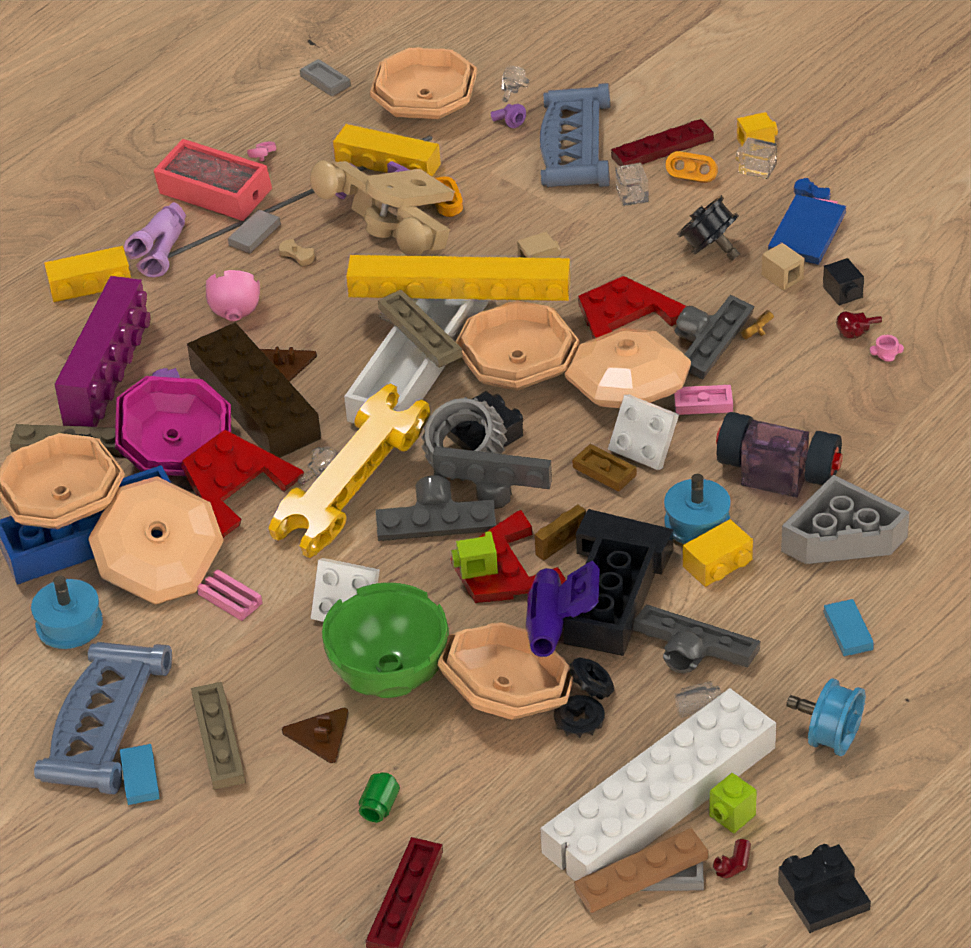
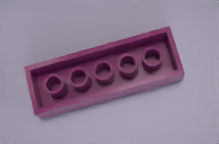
M110 276L54 384L63 426L97 427L100 419L105 417L106 407L109 401L113 400L118 383L123 380L124 370L127 364L132 362L133 352L136 346L141 344L145 328H148L150 325L151 315L150 312H147V293L143 291L142 279Z

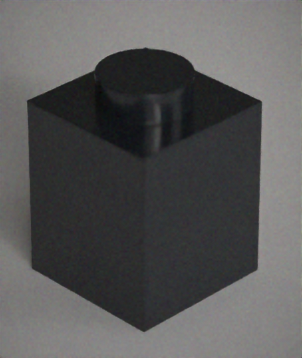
M846 258L824 266L823 288L840 306L863 298L864 276Z

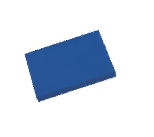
M796 194L771 239L768 250L783 243L804 257L805 262L819 265L846 214V206Z

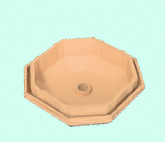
M420 47L407 48L379 62L370 97L395 117L440 119L464 108L469 103L477 75V68L453 50Z
M519 300L482 311L468 318L456 340V343L462 348V359L480 382L516 391L563 374L568 369L580 345L579 339L554 308Z
M621 328L580 344L568 369L565 371V377L594 404L600 407L620 408L624 395L630 394L651 403L676 393L677 390L682 389L691 366V360L657 331Z
M58 433L29 446L22 447L6 457L0 468V500L15 522L28 526L60 529L106 509L111 503L125 473L99 438Z
M158 476L118 487L111 503L104 509L88 538L101 578L154 605L196 593L198 590L197 586L202 583L224 542L211 503ZM154 530H159L163 535L155 538L151 533Z
M503 622L464 629L448 635L446 648L439 657L437 664L447 680L474 709L510 720L557 709L567 704L574 679L569 673V665L556 651L547 657L536 656L530 649L526 629Z

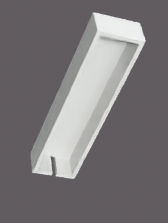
M413 298V301L455 342L467 319L482 312L490 301L478 299ZM394 325L344 396L347 422L354 423L357 412L368 398L390 383L397 387V392L400 395L398 403L393 410L404 411L409 409L416 401L423 400L446 365L438 368Z
M731 688L727 689L540 828L542 854L561 870L566 868L567 875L576 881L641 851L710 798V790L730 773H734L737 776L741 775L774 750L776 722Z

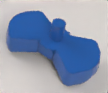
M809 178L799 179L794 184L795 195H806L811 198L825 200L830 199V188H819L814 185V182H810Z

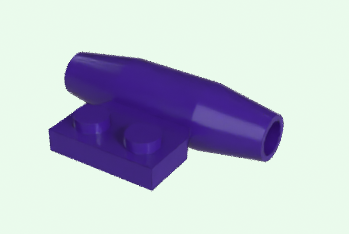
M593 561L569 574L567 580L562 585L559 574L553 569L545 568L536 574L528 593L525 625L530 649L536 656L547 657L553 654L563 630V618L568 616L574 618L582 612H589L598 603L600 569Z

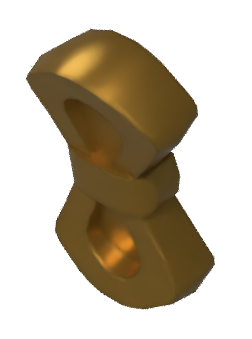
M769 310L764 311L757 318L756 322L740 332L741 336L747 340L758 332L762 337L765 334L762 327L774 318L773 313Z

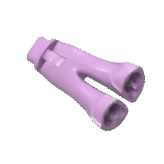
M175 202L163 207L144 228L131 234L125 241L124 251L130 259L142 257L136 267L142 274L148 277H160L169 269L168 254L185 225L186 214Z

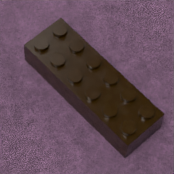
M236 322L187 343L191 369L200 379H203L231 404V415L260 448L281 458L321 439L318 413Z

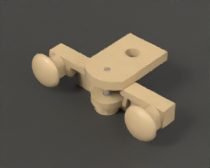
M321 160L313 166L310 182L315 194L322 199H331L339 192H344L347 195L355 194L351 209L364 217L367 223L366 231L369 234L381 238L393 236L397 239L400 250L406 256H420L425 250L445 249L450 229L415 206L452 201L455 191L423 170L414 169L368 176L346 161L331 164L329 161ZM389 205L398 207L397 216L387 211Z

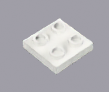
M630 394L624 395L608 450L656 470L662 469L679 414Z
M326 558L319 559L311 619L324 622L328 611L339 599L343 603L357 594L356 589L378 583L380 569Z

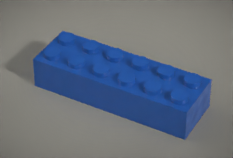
M162 465L123 478L119 487L156 476L168 482L170 480ZM104 510L60 529L22 525L15 522L12 516L0 519V549L16 584L18 585L94 559L88 538ZM154 530L151 533L153 537L163 535L159 530Z

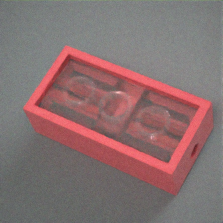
M182 139L153 170L160 194L244 221L272 190L267 165Z

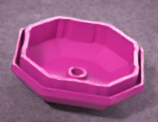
M145 376L116 398L115 449L141 472L162 465L167 475L186 476L181 467L183 459L224 429L231 432V404L203 379Z

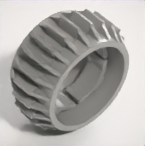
M467 397L451 400L437 408L428 418L427 425L424 426L425 432L421 436L424 441L422 449L426 453V459L433 468L435 446L443 447L446 435L461 423L478 421L485 428V439L474 451L502 454L505 451L503 446L507 442L505 437L507 430L494 407H489L486 401L479 402L477 398L467 399Z

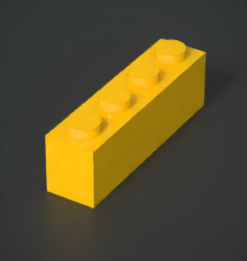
M345 124L333 140L335 162L346 161L357 167L363 166L370 170L388 173L387 164L393 161L409 170L421 169L430 176H433L441 165L439 144L349 124Z

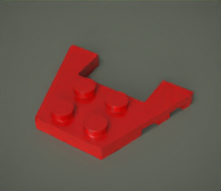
M621 276L578 296V304L587 326L590 327L592 339L613 332V330L652 312H656L672 327L676 325L680 313L686 307V305L625 276Z
M225 429L183 459L181 464L196 496L211 503L223 538L239 527L242 520L223 501L262 472L283 492L301 480L304 475L302 469Z
M519 510L488 530L492 533L496 548L497 574L462 579L459 567L454 568L474 603L513 600V595L528 594L536 575L528 576L508 544L533 535L532 525L523 511ZM559 567L553 568L559 574L562 585L566 578Z

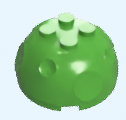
M376 583L356 589V595L343 603L339 599L328 611L322 628L324 650L333 670L351 689L364 695H374L380 698L399 697L408 694L424 682L429 681L438 671L439 667L437 664L439 657L446 648L449 627L443 608L440 604L437 606L428 598L427 592L402 583Z

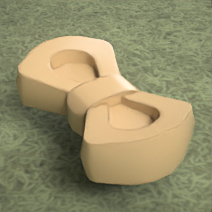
M294 239L285 240L279 245V255L281 257L294 258L300 266L310 265L314 261V249L302 248L295 243Z

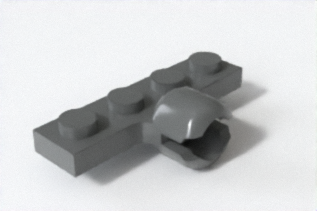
M731 294L714 315H708L694 306H686L677 319L676 324L678 326L674 331L677 336L693 343L684 354L691 360L688 373L703 380L753 314L755 306Z
M436 446L433 452L434 475L473 481L476 484L477 500L494 499V509L502 508L510 502V495H512L511 486L550 489L551 460Z
M439 475L425 476L416 483L417 502L415 505L375 509L378 541L487 532L496 526L494 499L454 502L451 498L450 481Z
M647 604L634 619L633 623L634 631L668 642L664 647L666 651L663 654V658L667 666L677 673L692 672L706 656H714L748 668L760 651L761 641Z

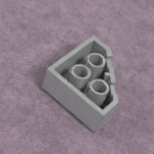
M833 475L782 525L781 552L805 564L891 555L908 538L910 512Z

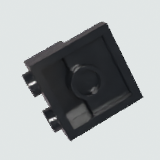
M485 391L474 397L479 402L486 401L489 407L493 406L503 420V425L507 430L505 433L507 442H505L503 447L523 437L524 420L518 409L513 408L510 410L506 407L503 398L499 394L491 395L488 391ZM467 421L455 426L446 436L463 450L474 451L485 439L486 432L483 425L479 424L478 421Z
M828 844L819 845L813 850L811 855L801 859L797 855L790 856L779 866L778 884L809 933L870 910L871 901L856 880L855 867L839 844L832 847Z

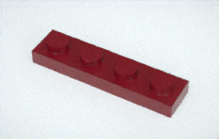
M702 119L694 120L690 123L611 149V158L625 171L669 156L673 152L683 151L713 141L714 132Z
M414 837L410 838L366 938V948H403L442 857L443 844Z

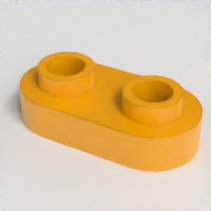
M676 151L668 156L665 163L667 172L678 179L708 183L714 180L718 173L717 163L711 157ZM683 161L684 168L677 170V163ZM703 166H709L707 174L701 173Z
M446 176L435 178L455 191L452 201L434 203L437 211L446 217H454L461 213L463 210V199L455 180Z

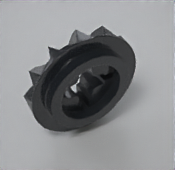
M581 657L575 658L572 661L569 673L574 678L573 682L578 684L581 690H585L589 696H596L601 700L605 697L608 698L613 693L614 685L611 677L600 664Z
M587 695L569 696L567 704L554 709V720L557 729H563L566 736L572 733L577 734L579 738L583 733L593 736L595 729L602 728L603 720L605 719L602 704L595 698ZM585 712V719L580 718L578 721H574V716L579 717Z

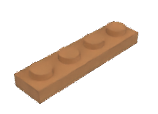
M689 828L574 881V888L590 913H593L709 859L708 849L694 830Z

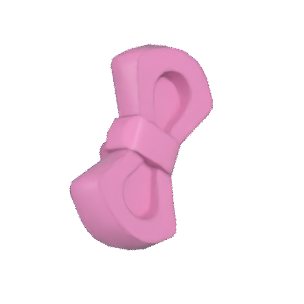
M270 141L259 143L255 149H249L247 154L250 158L259 157V161H264V156H268V152L276 151V144Z

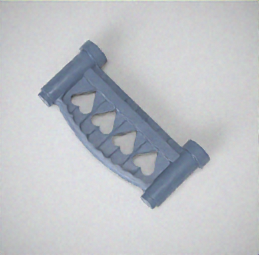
M609 83L598 84V87L549 90L544 93V107L548 109L540 129V150L546 170H541V184L547 185V187L599 184V187L610 186L608 160L599 161V106L600 109L610 108ZM564 109L577 112V114L568 118H560L562 117L561 111ZM570 125L577 128L566 134L560 133L562 131L560 126ZM562 140L577 143L567 149H560L562 146L560 141ZM569 156L577 160L566 165H560L561 159L559 157Z
M104 642L91 644L88 650V660L92 663L76 681L59 711L53 730L50 756L36 762L34 768L35 778L46 783L97 788L100 793L115 795L121 785L122 767L119 762L112 761L150 673L152 675L167 676L171 669L172 649L169 645L155 644L152 648ZM108 670L114 671L123 678L104 686L97 685L103 680L102 674ZM97 693L104 694L112 701V703L94 709L87 708L92 703V696ZM87 716L93 717L103 725L85 732H77V729L82 726L81 720ZM75 740H82L92 749L74 756H66V753L71 750L70 744Z

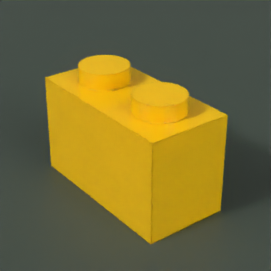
M731 519L683 545V567L704 587L723 579L729 573L746 566L753 560V539Z

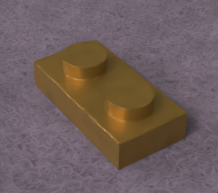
M591 443L572 459L574 469L618 492L637 476L636 466Z
M577 504L570 510L563 512L547 526L540 528L534 534L535 555L545 561L575 540L576 531L586 514V509Z

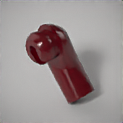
M738 839L735 841L732 857L728 858L722 855L721 859L719 857L715 858L713 868L717 876L729 879L747 869L751 850V843L748 840Z

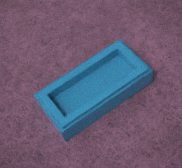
M853 599L824 605L823 613L843 656L874 649L872 637Z
M147 744L121 749L120 757L128 805L160 799L152 745Z

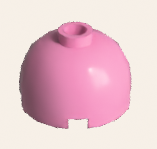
M229 270L224 271V276L216 278V274L206 280L207 303L212 311L220 317L226 318L229 321H238L251 314L257 307L260 295L259 280L257 282L254 281V275L244 271Z

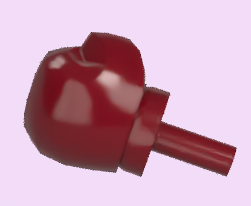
M844 311L837 316L836 326L843 337L856 339L863 336L869 330L870 324L881 323L882 317L867 318L863 312L851 313Z

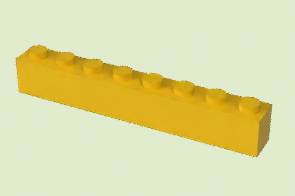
M350 255L346 279L348 297L384 298L402 290L410 298L569 301L571 274L570 258Z

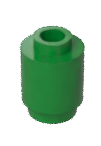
M385 772L375 773L370 776L358 802L359 814L364 819L378 823L389 815L400 791V786L394 776Z

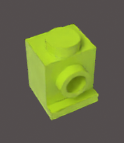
M491 531L485 532L484 537L456 541L457 549L451 550L453 567H459L462 579L498 573L497 553Z

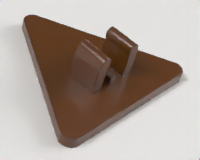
M275 347V349H260L289 382L317 357L316 351L294 350L293 347H289V350H279V347Z
M343 707L282 727V734L327 762L335 763L349 714L348 709Z

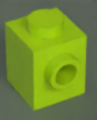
M730 773L710 790L709 816L733 834L736 833L756 816L757 790L734 773Z

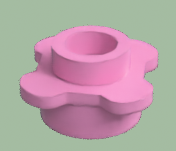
M892 335L878 337L876 346L870 347L872 355H878L880 359L886 362L893 361L898 353L904 351L903 345L899 344L898 339Z

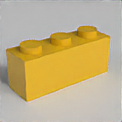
M123 245L44 262L53 302L102 292L110 276L131 278Z

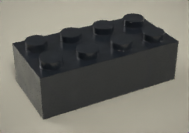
M598 533L585 563L593 561L600 569L598 603L589 612H582L574 618L572 616L563 618L564 644L624 656L634 631V619L642 610L657 571V544Z

